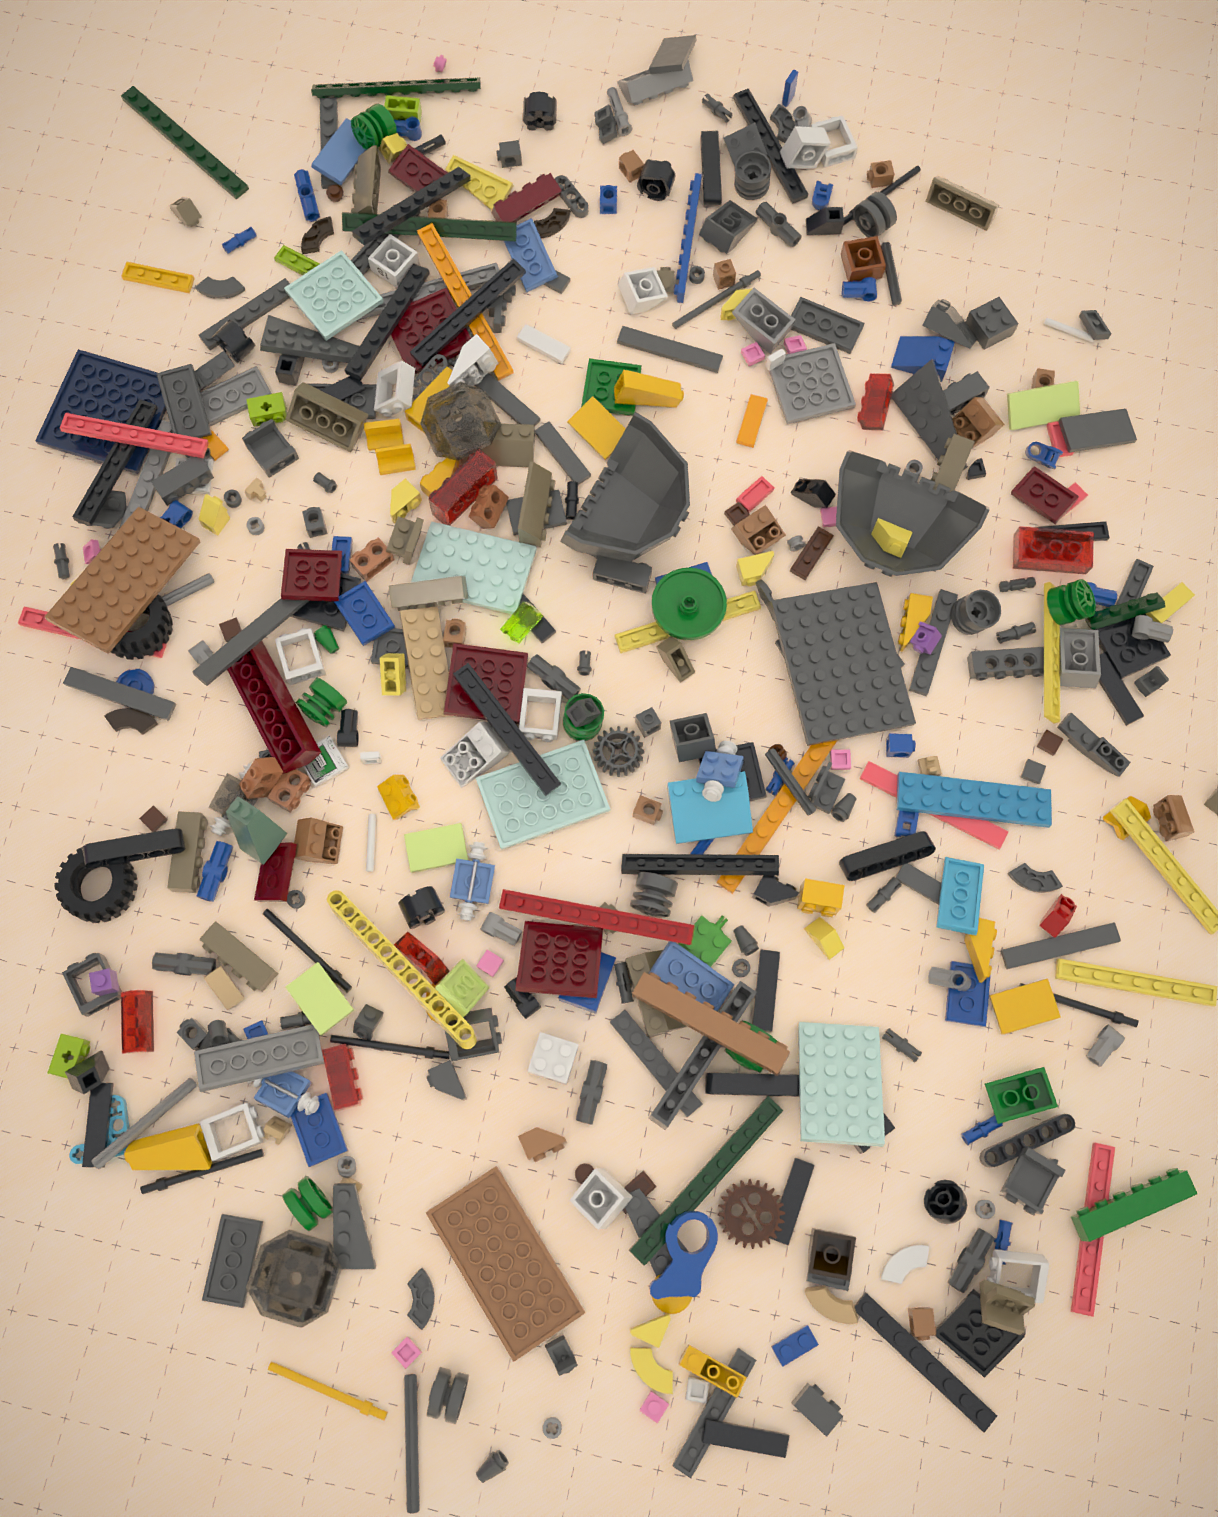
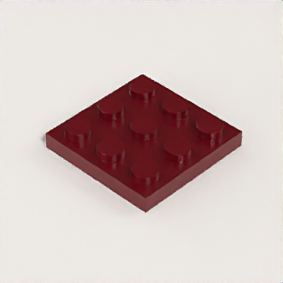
M285 549L281 599L339 601L342 551Z

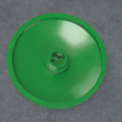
M686 567L673 570L660 579L653 591L651 608L655 621L668 635L681 640H698L712 634L721 625L726 613L727 598L722 585L713 575L698 568Z

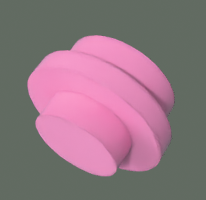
M442 54L440 57L436 56L433 66L436 67V72H443L447 59Z

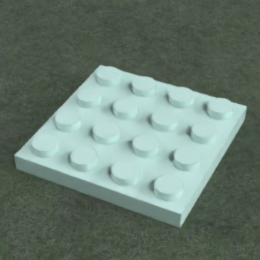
M342 250L284 288L288 296L326 341L384 303L380 294Z

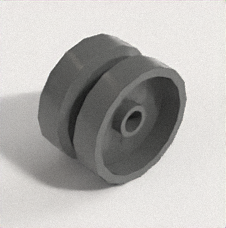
M875 191L853 209L855 223L867 237L880 236L885 230L895 225L897 221L894 205L881 192Z
M440 1367L431 1388L426 1416L438 1419L444 1406H446L445 1422L456 1424L464 1401L469 1374L458 1372L455 1375L453 1384L450 1385L451 1369Z

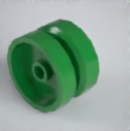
M305 1176L297 1182L298 1190L290 1188L282 1194V1198L296 1220L309 1232L319 1225L317 1216L326 1219L333 1213V1208L317 1184L309 1176Z

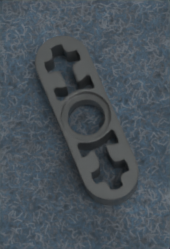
M564 175L557 176L555 180L562 190L559 195L576 217H586L589 212L586 200L568 177ZM574 194L576 197L574 199H568L567 195Z
M435 355L415 378L413 387L418 388L420 385L417 382L418 380L428 387L431 382H425L423 374L430 372L434 380L447 367V359L443 355ZM437 359L439 361L442 359V364L444 366H438L436 372L439 373L436 375L432 369H429V367L432 366V368H434L436 366L435 360ZM422 386L420 392L422 393L426 388ZM415 394L412 398L416 399L419 395Z

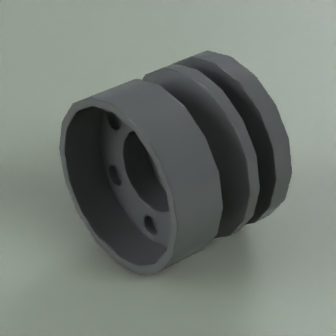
M757 151L746 152L739 156L735 162L734 187L737 194L746 200L760 199L769 190L771 164L765 154Z
M982 589L973 591L967 596L958 599L951 609L953 625L959 632L965 635H974L994 626L1001 616L999 599L992 592Z
M639 872L635 886L643 892H633L632 896L635 899L631 900L630 907L646 915L670 917L671 910L668 908H671L673 903L666 899V897H675L678 883L673 879L655 873Z

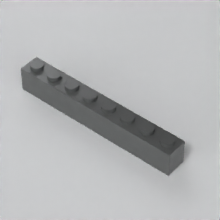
M740 981L719 1013L721 1014L724 1011L733 1017V1021L738 1022L757 992ZM703 1035L648 1119L666 1130L722 1045Z

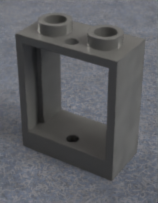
M100 953L89 954L85 957L86 960L80 963H73L67 967V970L62 972L81 1014L87 1017L124 998L119 986V992L99 996L87 1003L75 977L98 964L101 965L103 970L110 968L106 957Z
M492 1007L470 1011L463 1017L469 1025L489 1022L492 1039L476 1041V1044L471 1049H463L445 1031L451 1061L499 1053V1044H502L501 1032H496V1027H499L498 1017L493 1015ZM451 1020L448 1025H455L457 1020Z

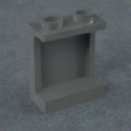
M272 419L263 422L258 428L247 432L242 437L246 448L268 478L299 459L294 447L290 446Z
M1024 1147L1000 1192L1004 1193V1198L1011 1203L1016 1204L1018 1202L1023 1205V1210L1033 1216L1035 1214L1042 1215L1044 1212L1042 1208L1059 1177H1063L1066 1170L1030 1147Z

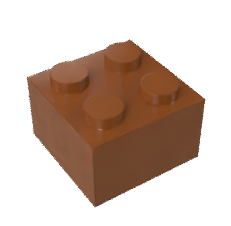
M878 236L843 242L841 258L848 281H861L868 277L875 279L883 277L886 264Z

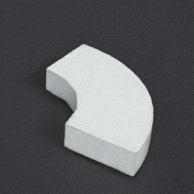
M912 1245L898 1251L885 1264L880 1279L902 1284L905 1276L911 1270L918 1267H927L930 1246Z

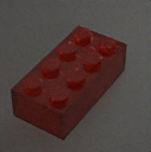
M480 449L476 453H472L463 465L456 468L455 473L450 478L448 477L443 481L442 486L438 490H434L430 494L428 500L432 515L442 524L452 525L476 501L482 486L492 485L498 479L496 462Z
M1019 526L1013 537V569L1087 574L1093 568L1094 532Z

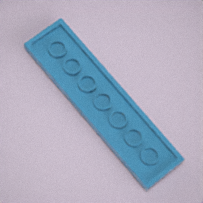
M899 772L897 774L896 810L1046 828L1052 826L1051 789Z

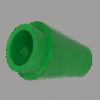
M325 625L314 632L315 639L330 654L340 649L331 628Z

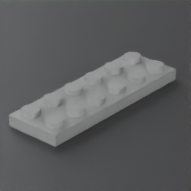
M313 1024L194 1051L200 1092L324 1064L319 1033Z

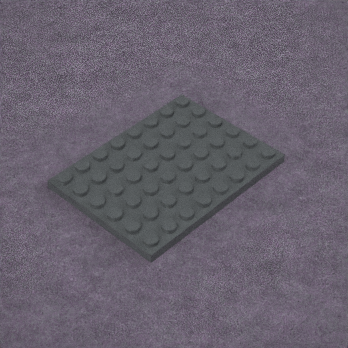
M877 582L771 600L770 606L807 746L916 724Z

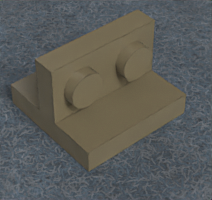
M398 516L386 552L403 557V563L410 565L424 519L417 517L416 521L413 522Z
M983 1279L979 1283L982 1323L1018 1335L1024 1333L1023 1315L1035 1307V1298L1021 1293V1291Z

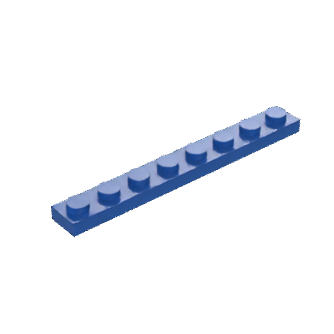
M695 173L694 180L690 182L689 191H692V195H688L687 203L690 206V210L686 209L685 216L688 224H684L683 235H686V238L682 239L681 250L684 251L683 254L679 255L678 265H681V269H677L676 280H679V284H675L674 295H677V303L684 302L702 174Z

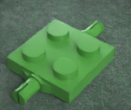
M701 915L694 924L695 930L692 945L678 944L711 967L732 942L721 929L728 919L721 915L714 924Z

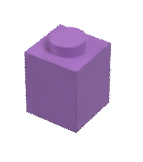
M108 968L89 973L93 994L102 996L119 992L116 971Z

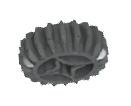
M617 726V731L610 727V733L604 730L603 736H597L599 742H594L596 747L593 749V754L596 755L594 756V761H599L597 767L604 766L602 769L603 773L610 770L609 776H612L614 772H617V777H620V772H623L624 776H628L627 770L634 773V767L639 768V762L643 761L641 756L644 754V749H642L643 742H638L640 736L633 737L635 734L634 730L627 733V727L624 728V731H621L620 726ZM613 739H622L618 743L612 741ZM628 743H630L634 749L635 753L633 757H631L629 755V752L626 751ZM604 746L611 752L609 760L603 755ZM622 749V754L615 755V750ZM619 760L625 762V764L617 765L615 763Z

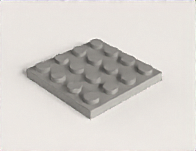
M835 343L787 354L783 364L769 371L787 425L856 407Z

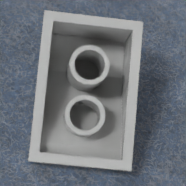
M753 288L732 312L752 339L769 354L773 352L791 331L796 320L756 288Z
M1060 628V686L1096 689L1101 676L1098 630Z

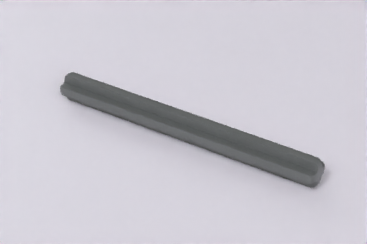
M406 1374L404 1376L407 1513L414 1514L420 1510L417 1375Z

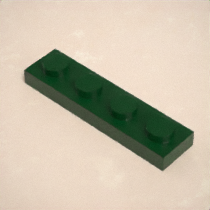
M1158 592L1150 593L1137 599H1131L1128 602L1095 611L1094 616L1085 618V622L1091 630H1096L1165 608V601Z

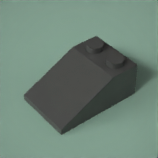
M729 200L705 219L699 236L707 243H711L718 248L720 252L728 254L737 246L757 222L758 218Z
M938 299L931 306L922 326L971 349L977 341V337L955 307L951 306V303L945 299Z

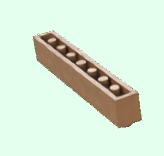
M652 972L649 974L643 973L632 992L633 997L779 1076L790 1055V1051L787 1050L788 1046L779 1041L774 1043L768 1040L769 1036L761 1031L755 1033L750 1030L751 1026L742 1021L739 1023L733 1021V1017L724 1011L720 1014L708 1002L704 1001L703 1004L696 1000L697 997L687 991L685 994L678 991L679 987L671 982L665 984L660 981L661 977Z

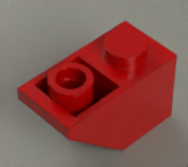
M1061 894L1044 915L1039 926L1056 938L1070 923L1077 905H1075L1072 899Z

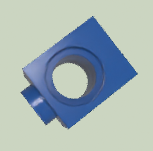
M600 185V214H617V186Z
M889 733L887 736L886 757L909 758L915 752L916 743L915 740H912V734Z

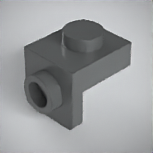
M1156 666L1147 674L1137 679L1134 684L1147 697L1167 683L1169 678L1159 666Z
M366 1004L354 1022L353 1033L360 1038L371 1040L373 1032L381 1021L384 1012Z
M564 1335L545 1344L559 1376L571 1372L578 1366Z

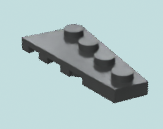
M334 1183L333 1269H376L377 1267L373 1258L372 1246L368 1238L367 1227L363 1219L362 1207L355 1183Z
M638 1188L629 1192L633 1198L625 1206V1209L640 1238L660 1214ZM677 1237L680 1248L683 1251L689 1252L688 1249ZM666 1243L649 1261L656 1276L662 1274L673 1261Z

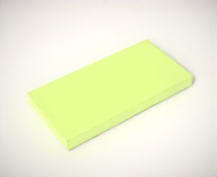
M1075 380L1007 393L1009 429L1016 430L1057 422L1062 417L1080 415L1079 381Z

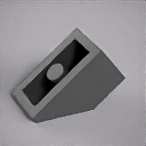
M451 1060L427 1070L429 1075L426 1078L430 1087H434L437 1091L460 1100H467Z

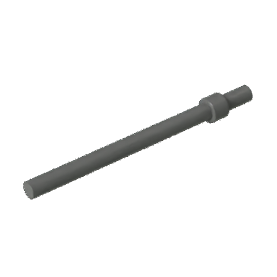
M756 270L748 276H743L739 279V282L672 323L673 328L677 329L727 298L736 290L748 287L752 281L761 276L760 271Z

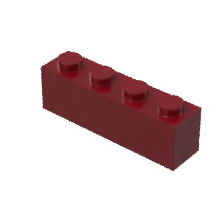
M551 173L547 175L542 174L536 178V182L525 184L521 191L510 193L507 196L508 199L504 201L501 199L494 203L491 213L496 221L517 222L557 198L562 190Z

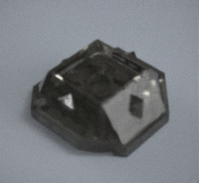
M461 381L428 397L420 423L436 457H445L452 460H460L491 445L502 425L486 391ZM462 417L461 420L455 421L457 418Z
M290 1229L260 1245L246 1289L261 1316L303 1328L329 1313L342 1267L330 1241ZM295 1272L301 1274L302 1279L299 1284H295L292 1280Z

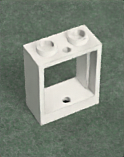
M843 115L811 124V127H824L826 133L839 129L846 143L845 146L825 152L820 160L824 168L856 158L858 146Z
M400 361L378 371L374 411L384 417H391L412 407L414 367ZM396 383L395 397L391 399L392 387Z
M302 628L292 634H282L279 638L275 639L284 674L290 686L326 675L315 635L311 628ZM309 639L316 663L290 671L283 647Z
M524 688L519 729L527 740H534V738L542 739L544 742L558 740L562 691ZM528 701L555 704L553 730L525 727Z
M244 1103L199 1121L212 1161L222 1160L264 1143L262 1137H265L262 1126H258L256 1120L258 1113L255 1106H252L250 1103ZM244 1111L253 1139L222 1151L214 1123Z
M994 1249L993 1256L989 1259L990 1276L986 1280L999 1284L1002 1262L1031 1264L1033 1267L1029 1288L1006 1287L1021 1291V1293L1035 1298V1303L1043 1304L1050 1264L1045 1256L1037 1253Z

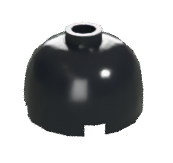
M940 1180L935 1182V1186L931 1189L928 1188L924 1196L926 1211L939 1223L953 1224L958 1222L965 1215L968 1206L965 1193L954 1181Z

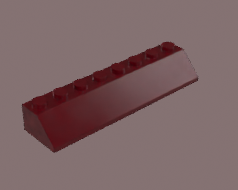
M263 641L259 642L229 667L227 671L271 756L275 757L283 771L282 774L310 764L322 752Z

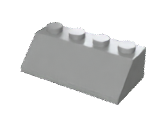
M687 60L682 71L650 74L648 69L618 80L617 84L627 103L635 106L642 104L646 98L652 100L659 97L658 94L671 93L674 91L673 88H685L689 86V82L694 80L689 60Z

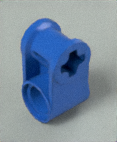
M1036 441L1027 446L1025 454L1027 458L1055 470L1057 460L1063 454V451ZM1032 446L1038 447V455L1031 453L1030 449Z
M175 500L160 518L182 529L191 519L193 511Z

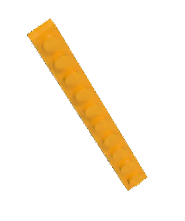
M432 223L417 230V234L459 308L472 294ZM483 314L479 315L468 327L473 336L477 334L485 342L499 364L496 365L493 373L499 381L513 374L514 371Z
M838 740L815 744L809 747L792 772V775L803 790ZM785 784L736 855H760L797 801ZM721 875L717 884L733 894L745 875Z

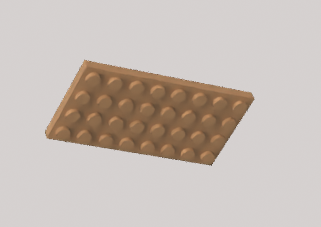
M138 506L44 617L50 623L109 654L199 545L200 539Z
M497 1166L426 1212L513 1362L586 1313Z

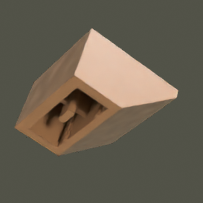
M974 397L952 418L957 434L975 441L972 449L991 438L1005 425L983 397Z
M766 505L731 528L739 542L754 555L761 553L786 536Z
M1167 795L1153 805V813L1158 818L1159 830L1165 841L1187 837L1195 832L1182 795Z
M312 817L299 819L297 821L294 841L297 844L295 859L307 862L338 864L343 826Z
M538 1127L518 1136L528 1160L533 1159L534 1162L545 1158V1153L551 1150L553 1153L564 1149V1144L567 1143L565 1137Z

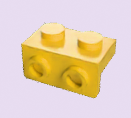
M392 775L377 786L393 820L399 819L410 810L420 808L418 799L413 793L409 780L405 775Z

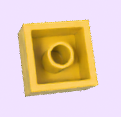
M805 878L800 885L797 909H801V912L806 914L818 912L824 917L836 916L842 908L845 885Z

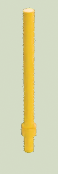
M272 1361L268 1366L269 1371L360 1410L361 1414L366 1416L370 1414L383 1421L387 1417L388 1412L373 1406L372 1402L367 1400L363 1402Z

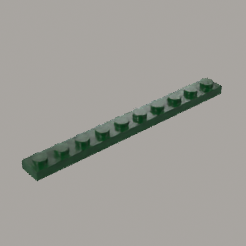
M481 77L313 84L311 92L312 96H317V98H326L331 95L337 98H341L344 95L359 97L360 94L376 96L377 93H384V95L390 96L400 92L402 95H408L411 92L426 94L428 91L443 93L446 90H451L453 93L461 92V90L476 92L478 89H481Z
M135 86L130 87L121 95L122 100L236 200L249 190L248 185Z
M342 212V231L352 232L379 214ZM412 216L384 233L418 236L417 230L433 223L440 237L516 241L517 222Z
M767 1096L628 1251L645 1266L666 1243L668 1225L680 1214L694 1211L784 1110L770 1096Z

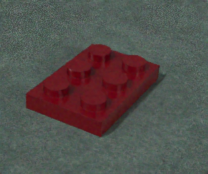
M409 144L388 170L390 175L415 193L448 173Z
M1035 466L1011 491V495L1055 525L1079 498L1077 494Z
M292 842L280 843L264 865H260L254 901H287L297 844Z

